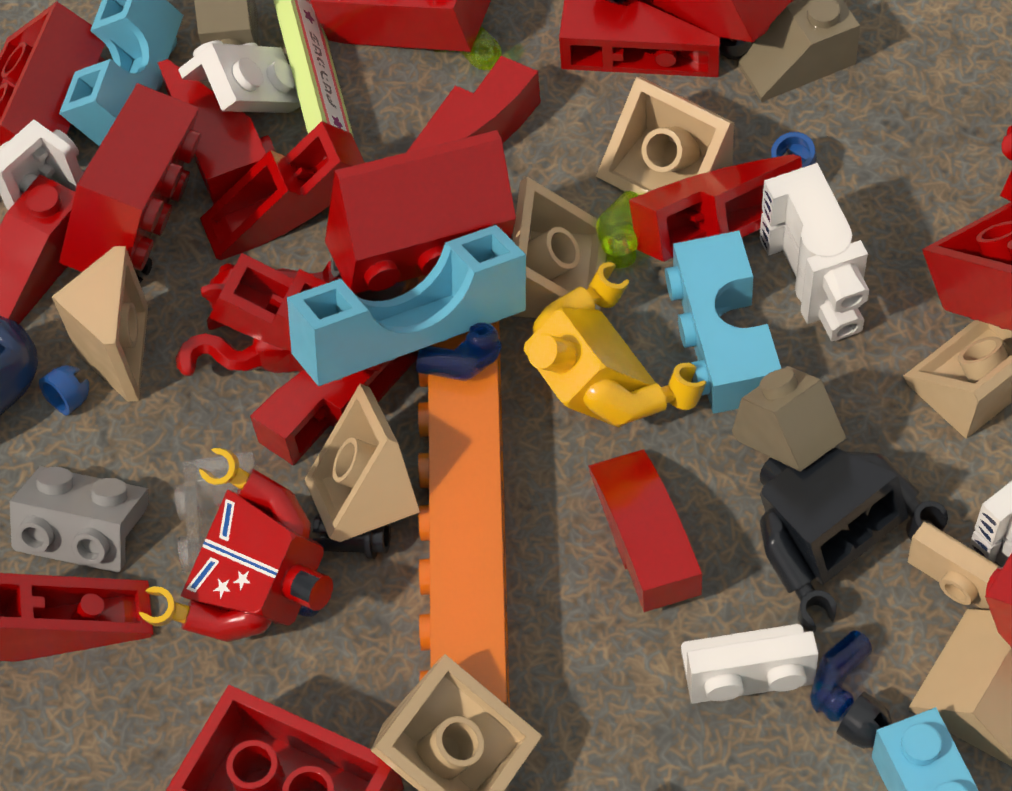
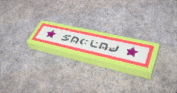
M273 0L307 133L309 134L323 121L350 132L353 136L327 37L310 0Z

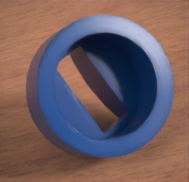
M800 132L783 134L774 142L771 149L772 158L783 156L786 152L789 155L795 154L800 156L802 168L815 164L817 160L813 141L807 135Z
M68 365L59 366L39 379V387L45 399L65 416L81 406L89 393L88 379L80 383L74 376L80 369Z

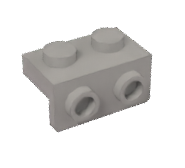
M39 466L9 501L11 546L18 552L118 573L126 563L125 538L147 509L148 488L126 484L116 478L101 479L72 473L62 467L47 468Z

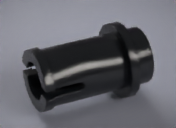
M317 514L314 519L312 533H327L320 515ZM387 524L342 542L330 539L328 534H321L320 538H313V540L322 545L324 551L365 553L367 558L375 559L378 553H387L389 550L391 526Z

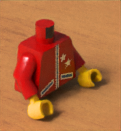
M225 448L211 449L216 454L222 455L227 459L229 463L228 472L224 477L217 478L208 470L199 468L201 477L213 485L231 483L239 489L237 493L230 490L226 491L180 595L190 600L188 605L177 603L168 590L153 586L145 591L151 595L167 598L168 608L159 617H152L146 613L139 612L140 616L154 626H163L173 620L182 623V630L231 642L263 634L271 623L290 626L295 622L301 606L314 611L324 608L331 598L333 581L329 576L317 571L324 555V549L322 545L309 537L311 522L295 494L253 468L249 472L241 469L239 460L232 451Z

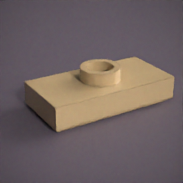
M923 522L912 537L908 563L937 580L943 592L952 600L963 605H970L972 602L983 610H990L985 598L986 587L990 576L1000 566L929 522Z

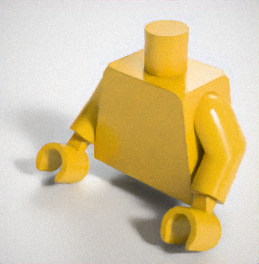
M606 262L599 266L587 289L577 287L551 302L535 320L533 325L534 334L525 342L524 352L528 356L530 363L537 368L558 399L572 410L610 425L621 427L633 421L665 411L668 403L678 409L690 410L697 405L707 382L691 383L697 369L694 364H678L673 370L668 385L660 387L603 312L595 309V304L603 308L614 307L629 284L628 279L620 284H613L607 280L616 267L612 262Z

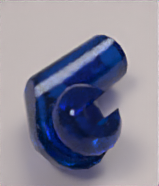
M487 323L474 324L469 328L470 332L466 335V340L454 350L431 345L419 349L416 363L417 372L460 381L472 379L496 361L500 354L501 342L496 328Z
M855 630L849 631L820 659L809 698L815 712H823L831 722L841 721L854 703L853 694L844 690L841 686L846 677L872 652V645L863 633Z

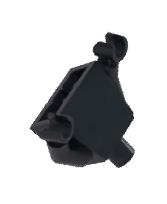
M834 447L802 471L769 458L760 472V481L764 485L760 496L765 509V513L760 519V529L765 554L787 592L795 591L801 601L798 609L800 625L806 631H813V633L816 631V625L806 609L812 605L821 606L826 610L828 617L833 622L836 616L837 605L829 593L815 590L811 584L812 580L816 579L824 585L909 516L911 518L906 525V532L911 541L913 535L922 525V519L931 521L941 531H943L948 522V514L945 507L935 501L921 502L916 497L919 494V490L887 457L880 453L845 452Z

